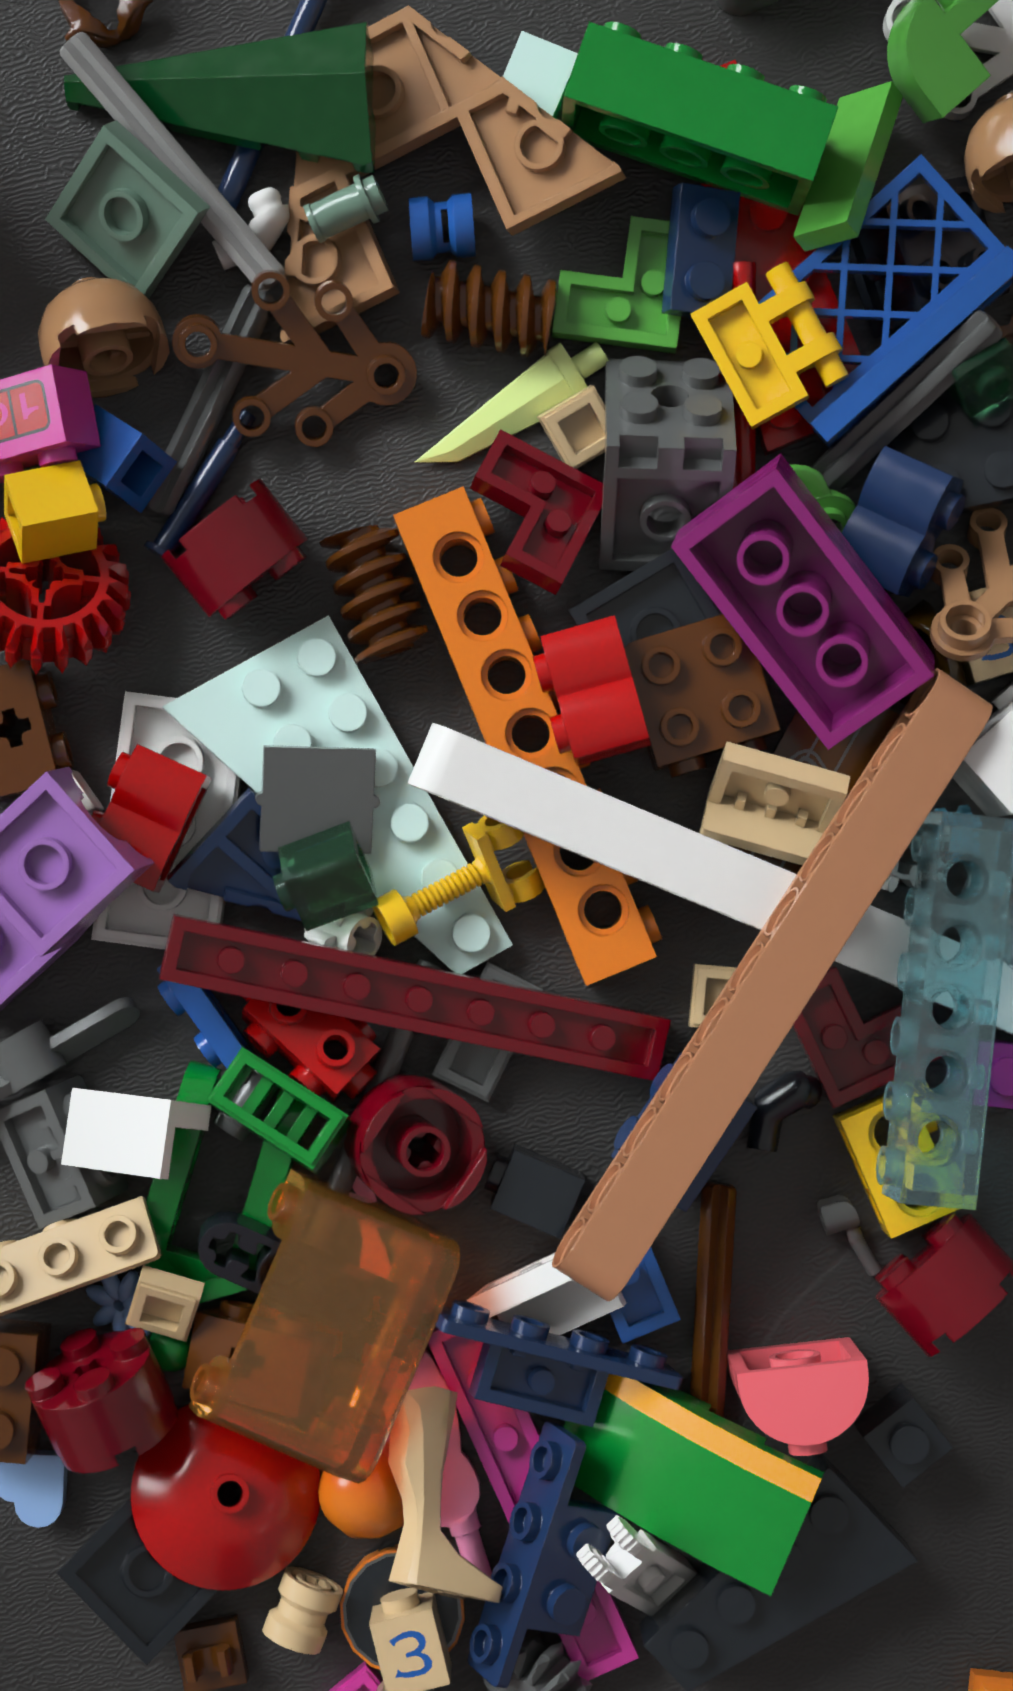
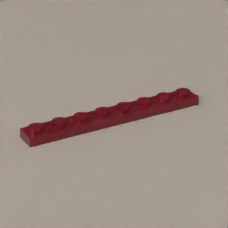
M173 914L159 975L160 980L652 1081L660 1070L671 1022L670 1019L663 1016Z

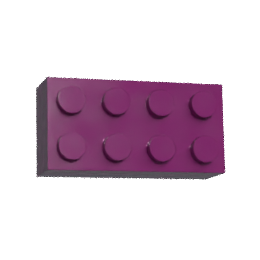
M779 454L678 530L671 548L828 750L934 677L935 655L782 454Z

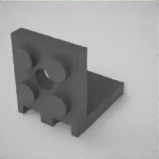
M631 356L625 359H608L609 361L606 362L605 464L599 570L635 571L672 549L671 545L680 528L733 489L737 453L733 393L717 363L713 360L694 358L688 361L652 360L644 356ZM662 506L674 507L682 513L678 518L665 522L655 520L649 515L651 511Z

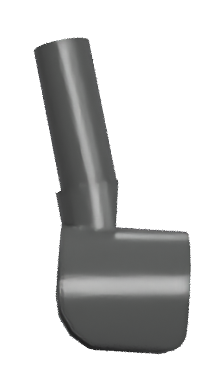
M836 1195L817 1201L818 1214L826 1236L845 1231L849 1244L868 1276L879 1273L882 1267L863 1236L858 1213L849 1198L845 1195Z

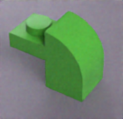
M912 0L898 14L888 38V67L894 84L922 123L945 117L991 76L961 36V33L999 0Z

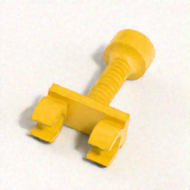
M483 816L478 823L474 824L471 822L462 827L475 858L472 864L469 863L466 867H461V870L458 869L455 873H450V876L446 875L444 879H439V882L435 881L433 885L429 884L428 888L424 887L422 891L418 890L417 894L413 893L411 897L401 896L397 890L393 889L372 900L371 905L375 916L390 942L396 946L417 935L418 928L416 924L421 915L425 916L426 912L431 913L432 909L434 911L443 904L446 905L449 901L452 902L454 898L457 899L460 895H465V892L468 893L471 889H476V886L480 887L482 883L486 885L491 899L505 912L515 908V903L525 902L538 896L544 890L545 884L538 868L533 869L530 860L515 862L501 871L494 854L496 850L506 849L519 842L523 838L524 833Z

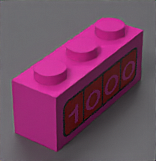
M51 364L0 380V483H4V475L21 472L24 471V468L38 464L42 468L78 461L77 453L101 447L87 371Z

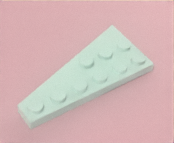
M329 615L162 706L167 713L185 727L211 753L252 788L255 793L262 790L263 745L374 748L376 750L374 794L379 798L380 804L377 808H373L371 854L347 853L331 859L338 868L371 898L376 899L393 889L397 890L401 896L411 897V894H417L418 890L422 891L424 887L428 888L429 884L433 885L435 881L439 882V879H444L446 875L450 876V873H455L458 869L461 870L463 866L466 867L467 862L428 792L408 784L414 767ZM477 886L476 889H471L468 893L465 892V895H460L457 899L454 898L452 902L449 901L448 904H443L434 911L432 909L431 913L426 912L425 916L421 915L416 924L418 934L414 936L452 972L459 974L465 973L513 945L483 890Z

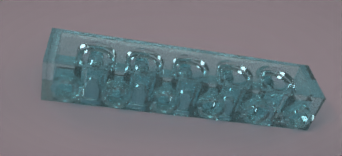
M930 811L911 841V856L913 861L917 862L915 888L911 887L908 890L904 903L905 924L911 927L908 952L902 953L897 968V984L899 990L903 991L901 1017L897 1016L894 1019L890 1032V1048L892 1054L896 1055L894 1081H889L884 1091L883 1112L885 1119L890 1121L887 1146H881L878 1152L876 1176L878 1183L883 1185L882 1194L901 1204L976 1210L1013 874V819ZM960 862L967 872V884L959 895L954 896L948 889L946 878L949 869L955 863ZM953 926L960 936V948L952 959L945 960L940 952L939 943L942 934ZM948 991L954 1003L953 1012L946 1022L938 1025L932 1013L933 1004L941 993ZM942 1056L947 1066L945 1079L940 1085L930 1089L925 1079L927 1066L934 1058ZM936 1121L940 1130L938 1143L930 1151L922 1153L918 1144L920 1131L929 1122Z

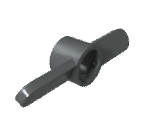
M130 997L116 999L53 1036L43 1020H40L0 1042V1101L66 1065L67 1062L134 1024L140 1016V1010L134 999Z

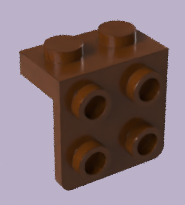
M723 614L632 641L625 647V653L650 738L651 746H648L647 750L654 771L668 767L671 778L707 768L704 756L723 751L726 741L763 751L768 749L765 737L772 736L780 731L760 661Z

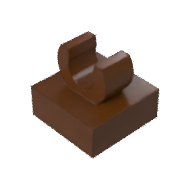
M238 1614L188 1623L174 1636L184 1691H209L248 1682L249 1670Z

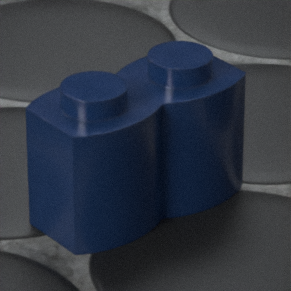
M884 446L877 457L862 489L858 505L847 521L842 534L884 589L896 595L910 597L915 588L921 590L926 586L935 570L938 555L932 553L937 537L942 529L950 531L962 513L966 497L960 494L964 480L887 446Z

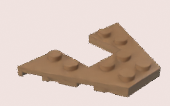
M409 5L368 27L374 56L372 108L376 122L375 170L461 126L506 230L512 236L626 179L623 170L617 163L610 161L576 135L571 128L539 107L534 100L504 77H500L477 60L467 49L435 28L430 21ZM296 151L294 186L290 187L289 192L290 218L287 223V232L291 237L290 254L285 259L284 276L288 278L290 296L316 332L320 334L337 325L336 322L328 321L321 317L316 310L314 295L322 283L336 280L345 284L352 294L353 307L358 314L399 294L400 291L369 220L329 237L323 243H319L303 208L305 204L314 203L352 185L354 181L353 176L359 174L363 177L369 173L357 172L352 162L321 156L318 163L302 160L298 151ZM336 289L329 290L323 295L321 304L326 311L338 312L345 305V295ZM281 330L280 338L282 343L294 345L286 332Z

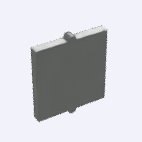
M263 745L262 790L255 795L257 804L261 806L260 852L335 853L345 849L347 853L371 854L373 808H377L380 804L379 798L374 794L376 750L374 748Z

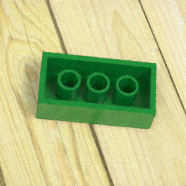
M589 21L563 95L562 122L592 146L718 189L740 192L741 197L799 216L818 169L839 108L838 106L826 103L827 98L822 93L806 86L792 85L788 90L765 82L764 75L751 67L741 64H730L727 68L706 62L699 51L687 45L668 43L666 47L642 40L641 34L628 25L610 21L601 26Z

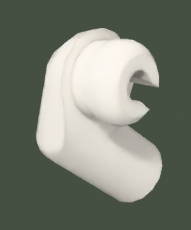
M272 187L255 192L248 200L249 208L254 216L248 226L269 251L274 247L290 218L289 206L282 204L279 191ZM216 240L212 241L224 271L237 266Z

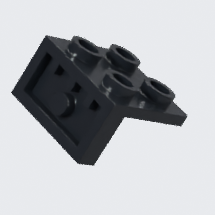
M966 176L945 180L989 229L983 209L979 208L972 198ZM926 183L907 187L899 195L897 219L936 220L938 196ZM891 203L875 218L890 219ZM944 204L943 220L960 221ZM862 228L857 238L850 239L849 263L887 265L889 229ZM897 230L894 265L933 266L935 231ZM942 231L940 267L968 268L986 249L970 232ZM852 274L864 309L884 311L886 275ZM893 275L891 311L919 312L931 300L932 277ZM939 277L938 294L956 277ZM1009 287L1004 293H1002L998 298H1000V297H1002L1003 295L1009 293L1010 287ZM868 320L874 338H881L883 320ZM890 321L889 336L893 335L908 321Z

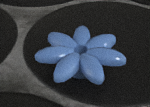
M129 1271L121 1282L118 1276L114 1275L101 1280L103 1286L92 1284L86 1288L87 1296L95 1303L103 1306L93 1318L94 1325L98 1327L113 1322V1332L136 1328L126 1325L125 1322L139 1280L137 1271ZM144 1330L145 1333H146V1336H148V1335L151 1334L150 1331Z

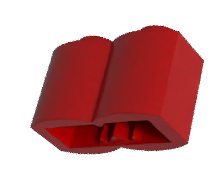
M615 615L540 636L544 653L533 656V661L542 692L546 693L553 690L556 692L561 714L549 718L560 754L572 751L576 765L580 766L651 746Z
M139 744L136 745L131 755L125 752L119 755L107 782L108 787L115 789L111 802L105 813L96 809L91 816L110 835L118 840H126L141 855L153 860L154 864L133 883L152 892L159 893L173 867L184 838L201 806L212 778Z

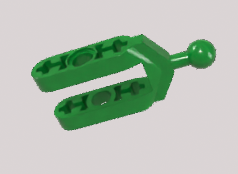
M191 1060L185 1071L176 1101L211 1105L206 1099L219 1082L222 1069ZM282 1090L279 1091L276 1102L283 1093ZM296 1100L277 1131L286 1136L305 1106ZM175 1127L168 1180L153 1178L146 1201L161 1256L158 1260L147 1263L145 1266L205 1283L199 1303L246 1291L248 1289L214 1275L207 1270L199 1258V1252L171 1244L205 1134L203 1130ZM266 1141L263 1142L242 1214L274 1228L294 1160ZM236 1234L232 1248L249 1254L250 1267L248 1269L254 1270L258 1253L264 1244H257L256 1255H253L238 1246V1234ZM191 1331L186 1342L151 1333L148 1340L163 1371L177 1372L186 1368L192 1336Z

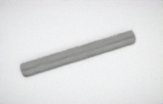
M79 32L72 36L61 47L60 56L111 117L123 125L210 206V209L201 221L202 225L252 283L255 276L264 270H276L284 275L285 271L282 265L90 37L84 32ZM271 278L261 282L258 291L264 293L274 287L279 281Z

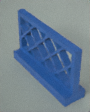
M922 154L870 200L861 229H889L887 265L850 264V240L817 248L793 270L799 282L805 281L814 272L840 273L838 309H813L818 318L837 319L836 338L842 347V351L838 355L843 364L859 365L847 378L833 385V389L813 407L806 400L794 406L796 411L812 427V430L828 448L834 445L974 311L979 309L984 311L1013 285V250L1009 246L1005 247ZM918 177H921L938 196L936 220L897 219L899 195ZM891 203L890 219L875 218ZM944 204L960 221L943 220ZM897 230L935 231L933 266L894 265ZM942 231L970 232L986 249L968 268L940 267ZM842 248L841 263H825ZM848 274L886 275L884 311L846 309ZM893 275L931 276L930 302L919 312L891 311ZM939 277H956L938 294ZM772 289L758 303L760 304L776 295L774 290ZM845 319L883 320L881 346L870 356L843 355ZM890 321H908L889 338ZM791 325L790 353L798 349L799 336L793 325Z

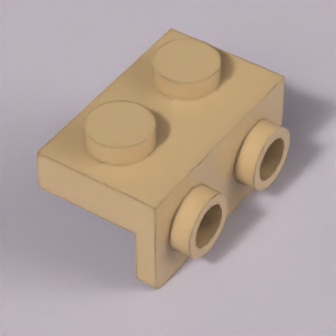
M726 741L708 791L700 834L727 845L803 866L844 802L848 793L850 776Z

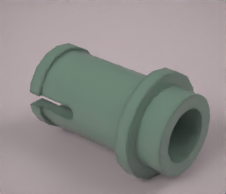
M359 174L353 176L354 184L314 203L303 205L308 222L319 243H323L327 238L371 219L373 224L380 222L379 215L389 211L387 202L374 175L364 179Z

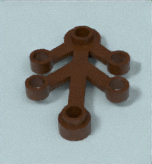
M264 270L255 276L251 285L252 297L260 308L273 314L294 345L222 333L218 324L212 318L202 314H193L183 318L176 325L173 332L172 346L174 353L188 367L206 368L217 359L289 371L258 395L245 396L235 404L233 408V423L241 434L248 437H256L263 434L268 429L272 416L326 377L352 381L322 406L305 407L296 416L295 431L299 440L311 447L324 445L331 438L333 427L369 401L384 406L397 404L412 392L417 379L416 365L410 353L397 343L378 342L353 307V297L348 287L336 280L326 281L317 288L314 295V304L321 317L337 323L357 355L334 352L328 349L290 296V287L286 277L276 270ZM270 278L278 280L283 286L281 297L273 302L263 300L258 293L261 282ZM336 289L345 295V305L338 312L326 311L321 304L323 295L329 290ZM202 332L208 336L210 347L205 353L193 354L187 349L185 341L191 333ZM384 363L392 364L397 368V378L389 385H381L374 380L376 368ZM254 405L263 411L264 417L259 425L249 427L241 422L239 415L246 406ZM319 416L326 422L325 430L321 435L311 437L303 432L302 424L307 417Z

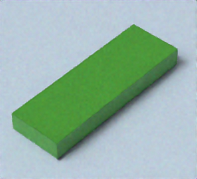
M893 81L839 98L837 104L839 108L793 235L804 251L814 250L859 236L903 99V95Z

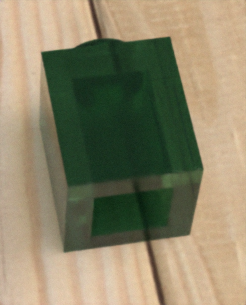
M350 821L278 847L282 873L273 876L274 885L285 911L288 912L296 909L306 931L379 905L372 869Z

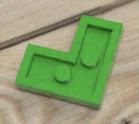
M631 216L622 278L560 270L552 337L675 354L681 316L662 314L670 221Z

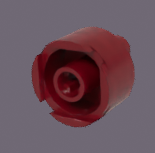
M261 478L249 485L257 496L246 503L242 497L239 498L237 495H234L181 537L179 541L186 549L182 555L179 556L175 550L168 549L161 556L208 617L219 612L224 620L230 619L258 596L251 586L269 572L275 581L279 580L307 558L300 546L308 538Z
M395 1074L369 1090L353 1110L350 1117L352 1122L347 1130L344 1141L346 1154L359 1179L393 1209L410 1215H425L424 1213L442 1208L447 1210L464 1201L481 1180L487 1163V1149L485 1148L483 1125L480 1117L467 1101L439 1082L423 1076ZM414 1137L421 1138L425 1142L419 1152L408 1148L410 1141Z
M951 1213L938 1218L922 1233L921 1237L928 1244L911 1260L903 1253H900L875 1276L876 1281L882 1286L875 1298L928 1357L941 1352L933 1344V1341L945 1333L954 1343L989 1314L1008 1294L1000 1285L1001 1281L1006 1276L1013 1279V1260L970 1213L961 1218Z
M92 1328L76 1331L62 1341L60 1345L62 1353L46 1364L41 1371L33 1374L25 1383L28 1396L56 1454L68 1470L76 1473H95L119 1466L115 1455L134 1446L140 1456L153 1448L168 1434L178 1417V1409L174 1402L173 1392L142 1328H131L97 1335L96 1331Z

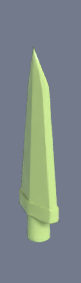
M597 342L570 358L561 343L556 344L547 350L546 357L545 355L415 462H459L492 446L500 429L515 435L539 423L540 421L537 416L588 387L584 379L606 366V362L609 361Z

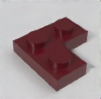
M500 429L469 489L524 517L500 566L556 595L602 508L603 483Z
M834 966L829 968L793 1024L799 1041L833 1108L948 1054L921 997L915 996L874 1017L862 1021L837 967Z

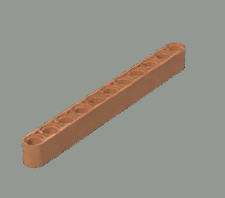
M939 668L934 669V677L915 690L569 1227L552 1260L553 1268L606 1301L610 1302L622 1291L979 737L992 713V704Z

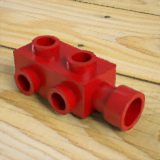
M242 997L247 1002L243 1008L242 1019L249 1025L243 1031L245 1038L267 1058H270L277 1051L295 1068L289 1074V1077L319 1097L323 1094L334 1103L344 1092L353 1100L377 1075L378 1072L370 1064L376 1059L380 1048L373 1043L377 1036L366 1022L301 1009L294 1016H285L278 1011L276 1003ZM330 1040H338L346 1047L347 1055L340 1060L330 1059L324 1053V1044Z

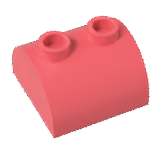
M850 1337L728 1350V1371L746 1413L765 1434L788 1444L790 1455L812 1456L826 1452L828 1450L827 1441L847 1430L859 1416L865 1404L869 1386L867 1359Z

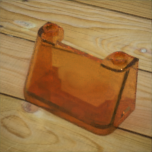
M290 1169L285 1183L279 1184L274 1190L267 1210L268 1218L272 1220L273 1232L282 1241L232 1357L218 1355L209 1364L204 1363L198 1368L190 1387L191 1402L189 1408L200 1418L326 1473L359 1484L371 1475L381 1456L436 1326L439 1314H441L455 1281L460 1264V1248L455 1240L417 1217L402 1213L381 1203Z

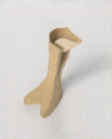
M437 1386L412 1390L393 1388L387 1395L369 1400L381 1405L386 1412L390 1426L388 1463L400 1492L403 1505L404 1526L389 1581L450 1598L464 1600L467 1597L499 1603L503 1587L458 1554L441 1531L443 1471L458 1393Z

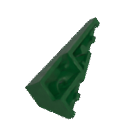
M367 22L115 67L159 121L166 122L172 132L255 150H261L263 144L298 151L302 160L318 163L321 156L352 162L357 172L375 173L376 122L372 108L374 56ZM76 74L64 76L65 98L70 110L79 111L81 105L105 109Z

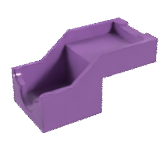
M70 767L46 771L0 814V1011L66 952L106 907L154 864L151 858L141 855L126 840H118L110 835L92 818L81 801L84 798L83 792L75 783L72 776L73 771Z

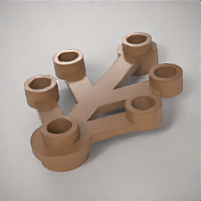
M995 508L974 511L969 521L967 538L980 551L987 588L976 601L970 599L966 583L970 563L967 551L958 545L945 544L939 546L933 552L938 555V561L931 579L941 586L944 608L936 614L932 621L930 638L936 650L952 660L974 661L988 654L994 644L1013 643V618H998L1008 607H1013V564L1011 566L1009 564L1005 543L1008 521L1006 516ZM988 526L995 529V531H984L979 527ZM951 563L956 565L958 568L949 569L943 567L941 564Z

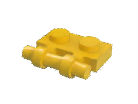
M788 262L779 264L766 273V277L776 294L759 304L749 284L745 282L690 314L752 430L809 399L798 377L799 374L815 367L826 388L841 382L849 376L838 355L842 351L839 341L834 332L826 333L811 305L815 300L812 291L806 281H798ZM785 317L789 318L803 344L802 347L786 355L771 327V324Z

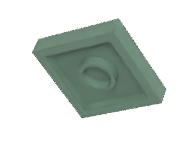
M115 120L103 125L45 220L105 276L134 285L149 299L210 209V206L123 125Z

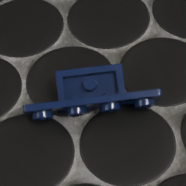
M453 1300L451 1308L432 1304L429 1313L430 1320L441 1332L483 1342L469 1388V1393L477 1400L593 1427L609 1374L674 1390H680L683 1377L666 1363L668 1356L665 1353L647 1346L632 1344L628 1353L608 1348L609 1340L587 1331L573 1330L571 1338L549 1333L550 1326L531 1317L513 1315L511 1323L489 1318L490 1311L488 1309L462 1300Z
M544 1423L539 1440L531 1451L529 1471L519 1501L514 1506L510 1516V1529L499 1562L493 1569L490 1577L503 1587L500 1602H485L479 1624L473 1630L470 1639L468 1664L493 1687L507 1688L509 1686L527 1629L580 1636L597 1580L578 1560L579 1558L576 1556V1553L583 1546L589 1544L606 1556L611 1541L610 1532L606 1525L616 1515L619 1516V1514L605 1505L570 1499L586 1450V1443L557 1423Z

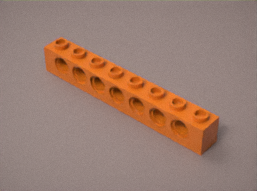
M463 486L394 514L396 526L485 743L587 786L580 769L589 766L590 763L577 766L572 751L559 753L549 718L557 715L556 711L560 710L555 690L546 693L542 692L532 653L543 648L529 614L518 618L513 608L509 594L519 590L513 573L500 566L504 556L494 560L485 537L495 533L482 499L478 498L470 502ZM457 545L470 548L477 557L475 568L469 574L461 577L448 574L441 566L443 554L449 548ZM488 603L499 611L501 622L494 632L488 635H477L466 627L464 622L465 615L473 605ZM500 661H513L523 669L525 681L518 691L511 694H503L491 687L488 681L489 672ZM526 718H535L544 723L548 729L549 740L543 749L528 753L520 750L514 744L512 731L519 721ZM523 832L586 986L657 957L652 946L653 943L662 940L657 923L648 905L637 909L628 885L638 882V879L597 862H593L584 870L571 869L562 861L560 847ZM598 891L611 893L616 897L620 905L618 919L614 924L606 928L592 926L584 914V906L587 899Z

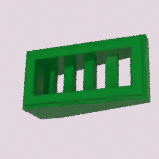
M244 1047L240 1049L206 1099L208 1103L316 1175L322 1170L352 1122L349 1115ZM252 1071H254L262 1078L241 1108L232 1101ZM276 1086L283 1093L265 1120L261 1121L255 1117V1114L273 1087ZM297 1100L305 1108L286 1136H284L277 1129ZM319 1115L327 1122L310 1148L306 1150L299 1143Z

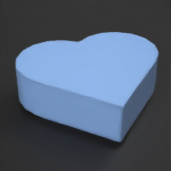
M37 1450L26 1464L0 1462V1497L5 1501L14 1502L18 1517L28 1526L36 1528L46 1527L55 1522L65 1507L68 1469L63 1465L55 1450Z

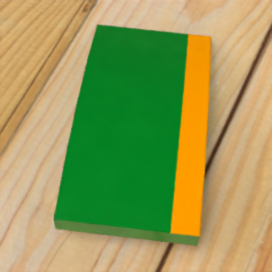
M609 1374L594 1426L590 1427L566 1421L564 1424L565 1429L586 1443V1450L574 1486L651 1534L707 1565L771 1596L824 1472L765 1445L766 1437L710 1412L711 1404L681 1390H674Z

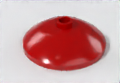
M216 1396L196 1400L178 1409V1417L168 1434L153 1448L138 1456L131 1482V1508L138 1534L152 1557L170 1574L186 1583L211 1590H236L259 1584L288 1566L300 1553L312 1534L320 1509L318 1495L320 1471L317 1459L306 1436L286 1415ZM226 1481H235L241 1488V1497L232 1506L222 1505L217 1497L219 1487Z

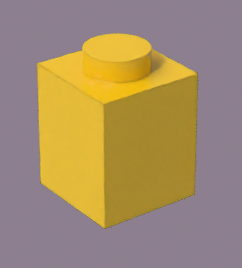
M80 460L4 475V515L21 564L96 549L98 522L106 521L105 501L100 486L97 483L89 485Z

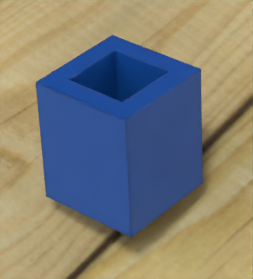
M95 404L93 407L101 447L77 453L78 460L81 461L87 478L142 513L177 461L144 434Z

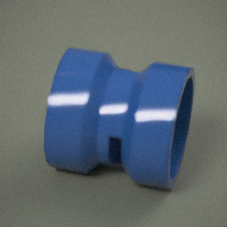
M471 193L452 194L447 201L434 202L428 196L409 197L410 230L414 262L433 260L438 253L450 252L456 258L476 257ZM441 212H447L450 242L446 243L443 241Z

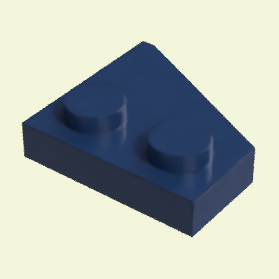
M248 788L167 875V880L175 888L182 890L189 888L223 897L224 901L247 907L252 905L269 909L274 914L301 921L344 874L331 860L305 869L303 864L324 857L323 853L260 852L261 806L255 800L256 793Z

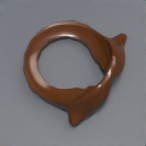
M58 0L60 9L70 26L69 31L65 35L66 42L79 32L86 33L98 48H108L128 40L138 33L145 10L153 0H119V6L116 10L119 24L116 30H108L99 19L94 18L89 11L77 5L73 0Z

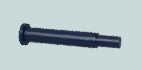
M244 409L240 412L239 418L241 422L251 427L256 417ZM233 421L222 439L218 438L180 498L174 513L169 516L154 542L152 543L148 540L145 542L144 547L159 558L168 549L175 550L177 553L182 545L179 539L192 529L238 455L239 451L237 449L245 435L236 429Z

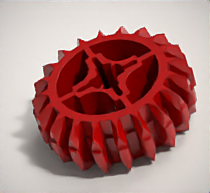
M1 517L0 652L5 651V661L10 669L21 659L30 661L31 668L35 674L42 668L43 662H54L55 666L63 674L66 667H68L69 658L73 657L87 666L89 660L92 659L93 649L107 653L108 647L112 644V635H120L121 630L125 626L126 610L130 608L129 572L126 569V564L119 563L120 554L117 551L116 544L103 545L104 538L101 535L100 528H98L96 549L21 564L7 520ZM48 581L49 587L46 589L45 601L40 603L39 594H42L43 582Z

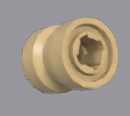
M288 1567L285 1569L278 1587L281 1595L280 1602L277 1607L269 1610L262 1632L271 1641L284 1648L303 1654L315 1655L321 1652L328 1632L324 1625L328 1614L336 1612L343 1589L339 1584L322 1574L300 1567Z

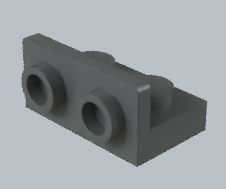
M79 1075L0 1109V1140L39 1229L94 1208L129 1189V1184L123 1173L61 1164L72 1088L87 1089L83 1078Z

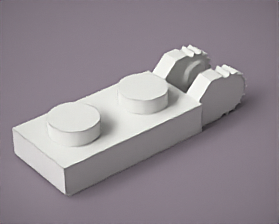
M617 1515L606 1525L611 1538L615 1542L607 1552L606 1557L589 1544L583 1546L576 1553L582 1565L604 1586L609 1594L651 1617L697 1574L684 1555L642 1529L637 1532L625 1519Z

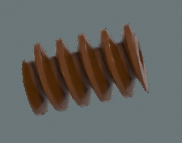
M449 260L440 277L434 275L433 269L431 271L424 305L421 335L423 338L430 339L439 324L443 323L447 342L454 344L464 328L467 327L470 343L474 348H480L489 332H493L497 352L504 353L512 339L518 337L522 357L528 358L539 341L543 342L546 357L557 300L556 281L549 279L540 295H534L531 276L524 274L516 289L512 291L509 290L506 270L499 269L490 286L484 285L482 269L479 265H474L467 279L460 281L456 261Z
M378 525L363 526L334 534L319 542L323 548L340 549L325 562L328 571L347 573L333 585L335 594L342 597H355L340 609L344 620L362 621L347 634L351 644L369 645L368 648L354 658L356 664L375 662L406 652L415 647L414 642L428 632L427 625L407 623L406 618L420 609L421 605L419 601L401 600L399 596L400 593L414 584L412 577L393 576L392 570L407 559L405 553L386 552L385 545L399 536L398 529L379 528Z

